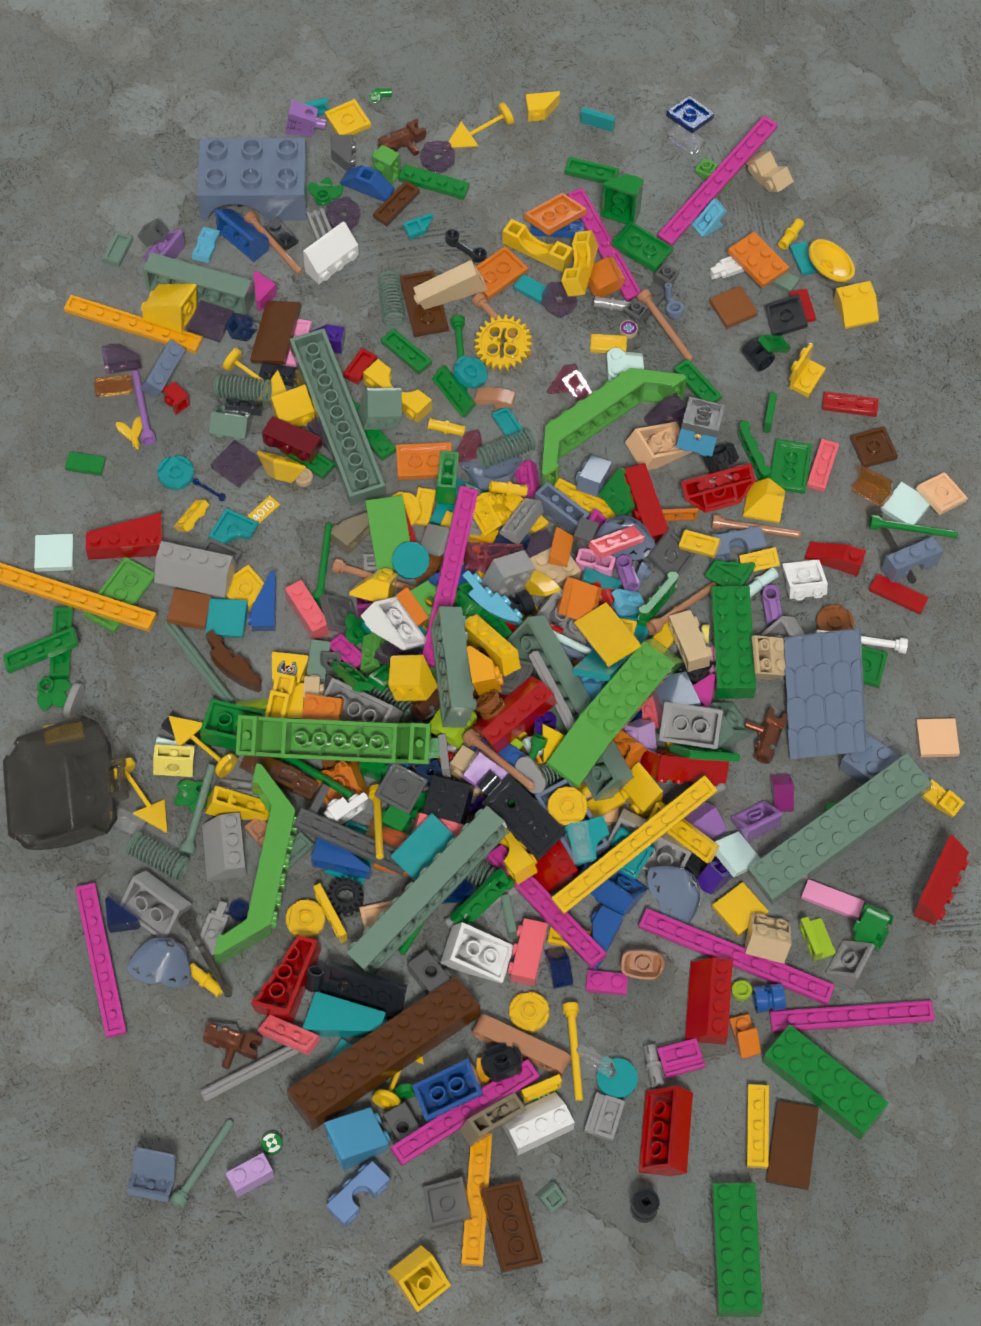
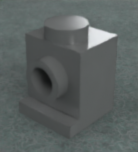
M157 218L144 225L137 237L147 247L152 243L163 242L169 230Z

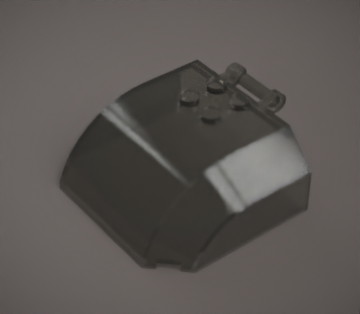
M79 715L17 737L13 743L16 745L10 756L6 755L3 760L8 835L21 843V846L25 849L47 850L71 846L108 834L118 820L116 800L129 798V791L126 790L124 768L126 767V759L118 758L112 760L111 744L99 723ZM115 768H117L118 791L116 792L113 771Z

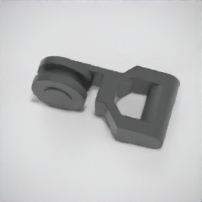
M340 652L320 653V665L326 669V672H333V675H327L325 678L326 689L332 678L338 680L337 673L327 664V659L341 662Z

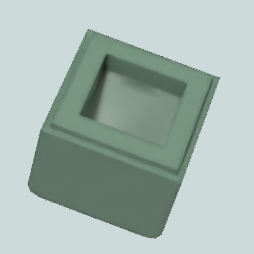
M551 1181L535 1194L551 1213L567 1200L557 1184Z

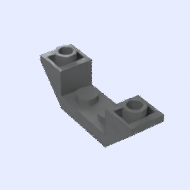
M664 263L655 273L654 283L648 288L656 307L665 299V284L671 283L673 286L680 272L667 263ZM635 298L624 309L626 314L638 321L648 319L652 314L647 305Z

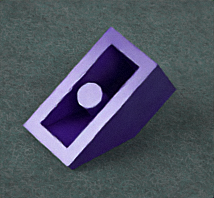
M326 324L310 331L313 332L324 328L333 352L342 354L345 343V327Z
M718 859L707 865L697 881L704 892L713 894L719 891L733 876Z

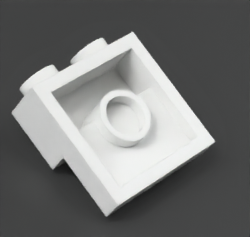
M820 560L782 564L786 589L790 599L803 600L805 597L814 596L815 598H821L823 595H827L828 583Z
M364 792L360 795L358 793L353 795L348 800L349 803H347L344 797L339 800L336 798L327 805L328 808L323 813L324 818L343 825L347 820L349 821L366 809L369 798Z

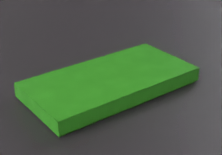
M403 496L366 500L365 505L376 571L388 568L395 572L392 564V555L399 545L410 542Z
M125 556L97 594L136 606L154 582L155 572ZM85 611L82 613L83 617L114 634L122 625V623Z

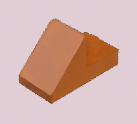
M749 1014L729 1019L741 1059L760 1055L758 1030L753 1027Z

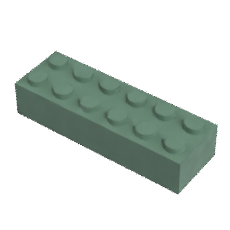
M152 252L143 268L146 288L149 291L155 290L158 284H197V304L231 314L248 315L254 303L252 280L245 277L234 276L227 272L223 273L213 268L202 267L195 263L184 262L178 258L173 259L163 254Z
M439 606L430 627L442 727L465 728L468 721L471 720L472 712L476 710L477 705L476 699L473 698L474 686L471 681L466 644L468 633L464 629L466 617L462 613V607Z

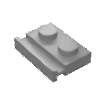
M596 1092L584 1133L613 1142L625 1101Z

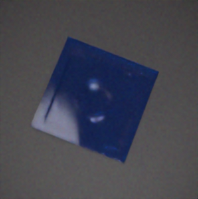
M690 96L667 110L666 113L668 118L690 133H694L714 119L715 115L714 112Z

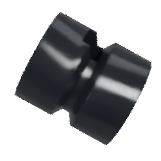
M756 337L745 344L741 353L760 372L773 363L775 355L772 352H768L758 341L759 337Z
M527 590L516 593L515 598L512 596L508 597L512 602L510 607L513 610L517 608L522 615L527 616L536 611L535 603Z
M643 1188L634 1194L631 1203V1214L636 1221L648 1223L656 1217L660 1200L653 1190Z

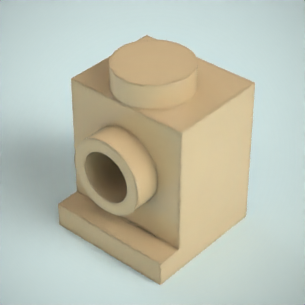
M304 676V700L305 694L324 695V684H321L320 676Z

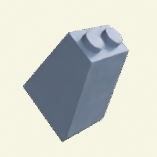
M686 672L669 675L653 694L660 728H658L659 734L664 702L701 706V702Z

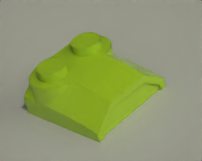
M439 708L429 724H431V733L436 736L446 734L447 742L460 750L464 743V734L469 729H473L472 725L479 719L473 711L471 720L468 721L465 728L442 727Z

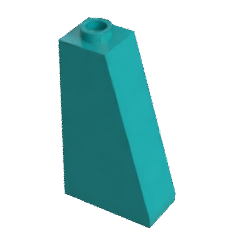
M315 992L303 1029L317 1034L319 1037H366L389 1020H386V1012Z

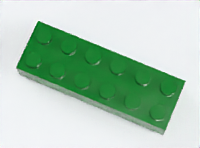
M712 586L710 610L714 674H716L715 697L716 699L754 698L756 675L752 644L750 586Z
M791 1025L784 1030L764 1054L762 1063L859 1140L865 1136L889 1104L888 1101Z
M713 1183L711 1202L717 1317H760L763 1308L756 1183Z

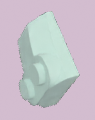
M612 348L606 352L608 381H612L620 372L626 371L629 368L644 369L642 353L624 352L619 348Z

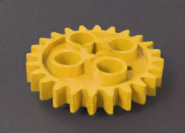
M505 314L504 319H501L500 315H498L497 320L491 317V323L484 321L486 327H479L481 333L476 332L478 339H474L475 344H477L474 348L475 351H478L476 353L477 357H481L480 361L486 362L487 368L492 365L493 371L499 367L500 372H502L503 368H506L507 372H509L511 366L516 369L517 363L522 366V359L528 360L526 354H531L529 348L533 347L530 342L533 339L529 335L530 329H526V324L521 325V319L515 322L514 316L509 320L507 314ZM506 329V332H505V340H506V342H504V356H503V358H501V354H502L501 344H503V330ZM494 332L500 333L496 337L491 336ZM517 333L516 337H509L510 334ZM492 349L498 350L496 353H489ZM515 350L514 354H507L508 351Z

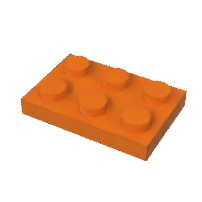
M561 193L526 212L524 219L547 235H550L586 215L587 208L566 194Z
M755 231L728 248L727 253L762 289L789 270V266Z
M506 246L476 266L483 276L488 289L482 292L487 297V300H490L514 283L523 274H526L529 269Z
M451 442L396 445L398 480L438 478L440 451L452 452Z
M305 694L302 719L341 721L344 699Z

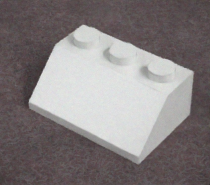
M344 221L303 250L305 272L320 284L323 281H327L335 272L342 270L347 263L357 258L359 255L358 243Z
M554 1092L526 1105V1110L503 1126L518 1156L574 1130L575 1122L566 1104Z

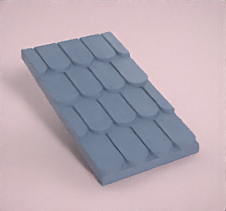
M861 627L785 637V675L790 759L866 751Z

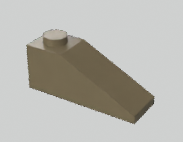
M367 512L343 520L331 530V542L347 555L370 534Z
M514 1092L467 1119L459 1130L471 1147L519 1116L526 1108Z

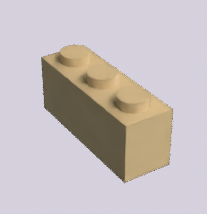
M691 610L670 615L668 627L687 671L690 672L710 666L712 651L705 644V635L698 628L699 622L697 617L693 616Z

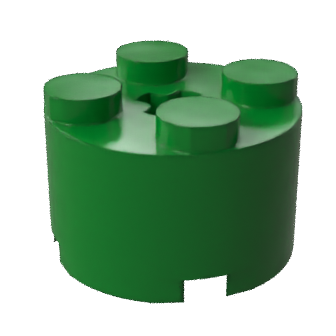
M866 904L862 911L863 917L861 921L857 920L854 925L853 931L855 933L852 940L873 943L875 945L873 950L878 952V949H881L889 934V926L887 925L892 926L894 915Z

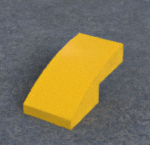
M931 779V790L921 798L953 818L965 802L951 790L946 791Z

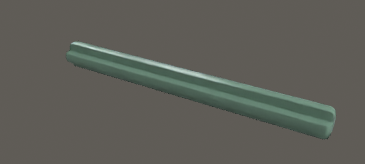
M166 620L164 627L219 698L224 702L234 703V697L178 625L167 623Z

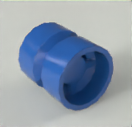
M782 983L770 984L769 988H766L764 985L752 988L753 1004L756 1013L768 1012L769 1008L773 1011L785 1010L786 999Z

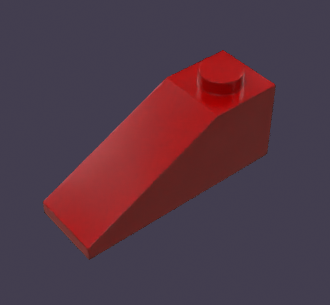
M810 542L804 559L809 561L820 560L821 565L858 577L866 550L847 544Z

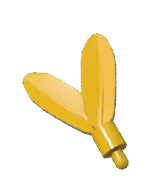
M140 416L134 420L132 430L126 424L116 422L117 430L130 440L133 447L138 450L140 446L138 438L142 431Z

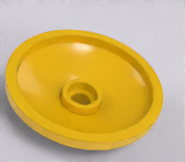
M817 239L809 246L810 260L821 275L835 282H847L854 276V264L841 247L824 239Z

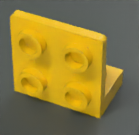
M811 343L807 348L804 347L799 356L800 359L793 363L791 367L793 372L789 377V381H791L789 388L808 398L826 371L825 367L810 360L813 344Z
M484 492L477 496L473 518L484 536H488L504 526L513 515L505 506L503 496L496 492Z

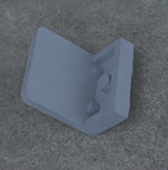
M135 1148L133 1153V1174L127 1188V1194L169 1202L175 1185V1155L145 1148Z

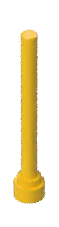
M374 784L369 787V798L373 801L376 858L383 859L381 800L374 796L380 784Z
M577 1002L564 1003L562 1007L563 1014L568 1018L574 1094L576 1101H582L583 1091L576 1026L579 1004Z

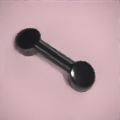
M449 229L446 231L445 241L449 246L458 248L470 256L475 263L486 259L487 251L484 248L477 247L472 250L459 241L460 234L457 230Z

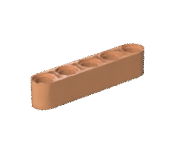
M484 1014L480 1015L472 1031L474 1037L492 1046L500 1043H506L510 1047H513L512 1045L516 1046L520 1050L524 1061L528 1059L531 1064L554 1075L559 1074L563 1076L571 1059L567 1052Z

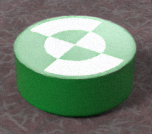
M268 1133L262 1138L261 1146L266 1154L276 1155L281 1151L283 1143L278 1134Z

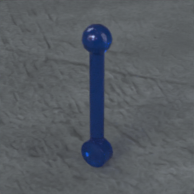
M198 478L193 479L192 483L194 485H199L214 494L220 501L226 499L224 493L219 494L201 483Z

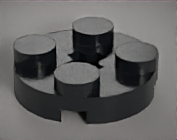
M500 1043L489 1047L484 1052L485 1056L483 1059L481 1058L482 1070L493 1082H500L522 1072L523 1059L520 1050L516 1046L512 1045L513 1047H510L506 1043Z

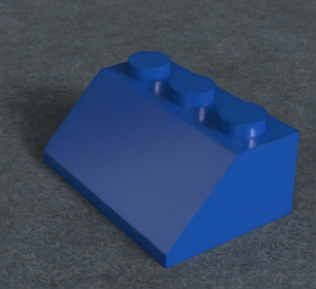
M232 209L215 210L217 230H220V234L250 260L255 262L269 251L267 236L258 232L253 224L246 222L241 214L234 212Z
M600 854L599 856H597V859L595 861L585 863L579 875L582 874L585 870H587L590 866H592L604 855ZM618 871L590 894L595 897L597 902L605 904L611 910L624 917L635 907L649 888L637 879L635 880Z
M469 1059L463 1060L412 1085L426 1122L483 1095L482 1083Z

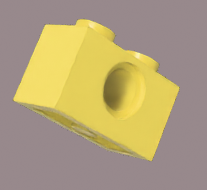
M155 744L153 775L193 777L194 747Z

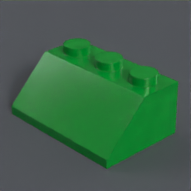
M625 174L605 181L603 184L600 217L625 225L630 221L635 223L641 210L644 179Z
M211 699L200 729L201 742L236 751L238 715L265 717L266 711Z

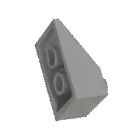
M561 589L559 592L550 594L533 616L545 615L549 623L564 629L562 635L586 645V639L574 624L576 620L558 614L557 603L562 599L563 590Z
M664 702L659 741L718 749L724 709Z

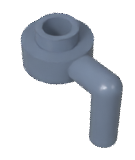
M666 283L667 316L673 319L680 318L684 314V305L680 301H674L672 297V284Z
M643 561L637 572L640 586L644 578H649L652 570L649 568L650 564Z

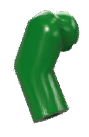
M392 88L374 89L369 95V100L372 103H377L383 97H392Z

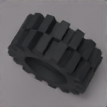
M723 443L721 446H715L712 456H703L708 470L712 472L719 469L723 470L725 467L728 468L729 465H733L734 462L738 461L739 456L733 443Z
M341 877V881L336 879L335 884H330L327 897L338 915L343 913V916H347V913H350V916L354 915L353 912L356 911L357 913L359 907L363 906V889L357 880L354 879L352 881L351 877L345 880L344 877ZM348 890L352 892L353 899L348 903L339 901L338 895L341 891Z

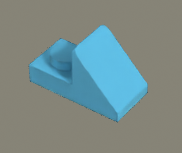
M713 199L692 226L702 237H705L723 226L720 220L727 213V210L717 199Z
M615 589L612 592L615 599L613 605L618 615L630 616L638 613L639 607L645 605L640 592Z

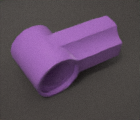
M621 555L615 561L618 577L622 582L624 590L636 592L640 587V583L633 567L632 558L628 555Z
M774 585L766 586L761 596L766 624L770 626L782 616L779 600L780 591ZM766 595H772L774 598H768Z

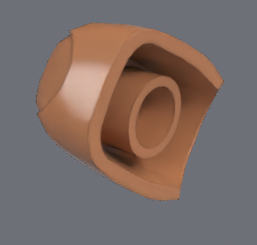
M649 949L626 950L623 952L621 959L622 973L637 979H657L665 967V959L662 954Z

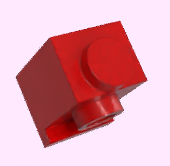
M175 381L163 388L164 401L169 407H173L175 415L190 406L189 395Z

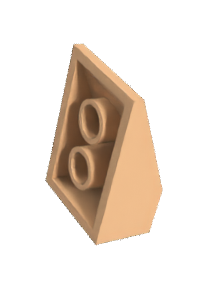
M676 422L635 429L625 442L639 465L646 463L648 470L657 469L692 453V451H683L680 448H676L681 430Z

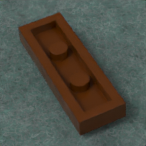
M406 180L373 213V218L388 226L420 193V189Z

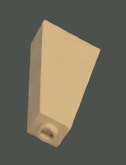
M470 260L413 287L416 293L413 296L417 305L421 304L425 310L485 292L488 289L483 276L473 261Z

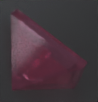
M576 364L564 365L548 388V394L580 392L578 366Z
M577 369L562 379L577 402L584 400L592 392Z
M479 430L465 433L456 452H459L458 462L478 459L476 449L482 446Z

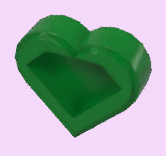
M402 1084L398 1088L393 1089V1093L400 1100L416 1097L412 1087L413 1084Z

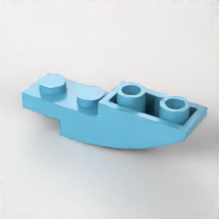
M467 570L463 574L464 578L474 588L468 594L482 608L504 622L517 626L523 623L521 618L524 616L517 608L513 610L510 607L512 602L505 594L501 596L497 592L494 594L488 586L484 588L481 584L483 580L477 573L472 574Z

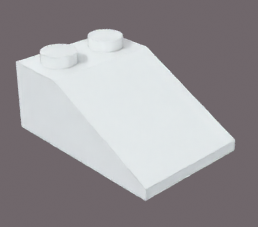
M397 597L373 602L361 615L366 626L372 632L402 650L424 645L425 636Z
M462 922L452 926L440 963L463 973L503 983L514 945Z

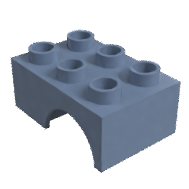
M305 138L200 139L198 202L201 221H208L209 215L214 209L228 204H241L252 207L262 214L264 221H271L277 216L281 221L306 220L307 153Z

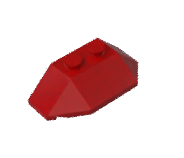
M747 463L697 475L680 483L684 499L704 513L740 504L756 480L752 464Z

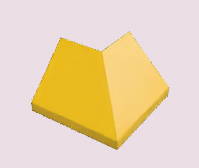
M257 451V455L267 475L276 480L292 483L306 468L305 465L291 458Z
M770 478L755 482L747 493L743 517L779 524L785 490Z

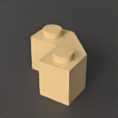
M760 151L747 162L749 173L768 192H779L794 182L787 166H777L771 151Z

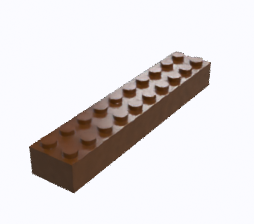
M457 976L453 977L287 1089L289 1101L312 1131L479 1018L481 1015L480 1004Z

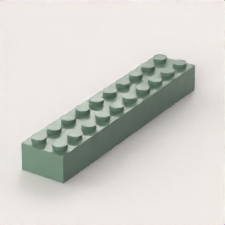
M325 329L291 338L290 350L303 384L307 388L316 418L350 506L385 495V483Z
M545 615L527 617L507 640L518 650L520 660L531 662L529 655L533 651L540 652L575 721H577L592 700L580 678L573 675V666ZM535 670L533 677L540 680ZM554 706L548 712L556 716V728L561 734L566 736L568 731ZM613 742L584 781L594 800L599 801L613 798L634 776L617 745Z
M906 753L748 868V875L773 905L929 792L932 786L931 781L909 754Z
M488 806L480 809L475 814V819L470 824L467 823L462 827L458 837L452 838L448 842L447 848L433 858V863L428 868L425 867L421 870L418 879L406 886L405 892L391 902V907L386 912L383 911L376 919L377 922L372 927L369 926L364 930L363 936L359 941H354L349 946L348 956L362 971L375 974L509 833L505 821Z

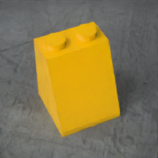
M158 284L155 290L150 292L147 301L142 303L143 320L182 333L197 312V284Z

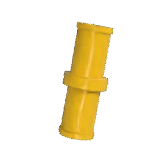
M796 218L793 224L784 231L783 237L778 242V246L781 249L786 250L791 242L797 239L798 233L805 225L801 219Z
M430 418L427 429L440 431L445 435L449 433L463 437L466 426L450 423L449 420L445 422Z
M490 480L489 492L503 493L505 496H510L511 494L526 497L527 485L512 484L511 481L505 483Z
M195 963L190 965L191 977L199 983L201 988L205 987L216 998L224 992L225 987L214 980L210 973L204 972Z

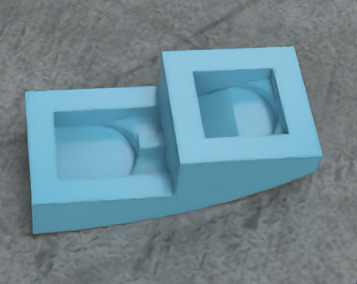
M208 227L202 228L198 236V243L192 253L193 260L205 263L210 262L220 236V230Z

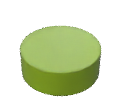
M745 980L736 981L731 989V994L737 1001L748 1000L752 993V986Z

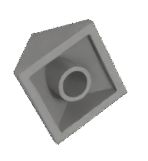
M428 523L420 545L427 550L428 554L441 556L445 551L449 528Z
M843 940L826 974L854 989L875 945L873 943Z

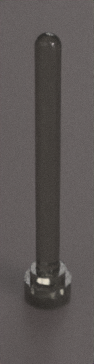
M879 505L871 507L866 512L869 518L871 514L883 518V511ZM882 527L880 531L892 552L899 551L900 549L889 529ZM910 570L907 579L911 584H914L916 578Z
M192 912L183 914L178 918L180 926L189 931L225 997H231L232 991L195 927L196 919Z

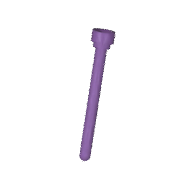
M133 370L132 377L143 428L140 435L141 443L143 445H152L156 442L155 433L150 429L143 391L139 389L141 387L139 371Z

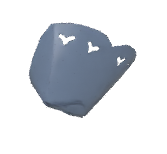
M523 458L508 459V461H501L497 465L494 464L487 469L481 468L480 470L478 468L482 466L480 461L461 462L459 464L479 489L489 490L490 480L505 483L507 481L512 482Z
M626 515L612 517L607 520L594 538L597 539L634 525L645 537L643 543L611 554V556L618 558L621 555H628L632 560L646 558L655 546V542L647 528L640 521ZM618 520L625 521L622 525L617 524Z
M671 866L650 868L647 875L648 887L651 894L659 901L661 914L672 919H680V922L689 925L700 905V897H698L700 895L699 882L695 876L685 868ZM690 879L694 880L695 886L691 885ZM655 885L660 886L659 892H657ZM666 906L668 908H671L670 914H668V909H666Z
M155 938L145 942L137 950L127 966V971L134 978L148 984L161 982L167 987L176 988L186 985L191 980V969L186 947L169 938ZM167 942H172L174 946H169ZM139 967L140 973H137V970H133V968ZM150 973H152V975L154 976V978H152L151 976H149V977H146V976L149 975Z

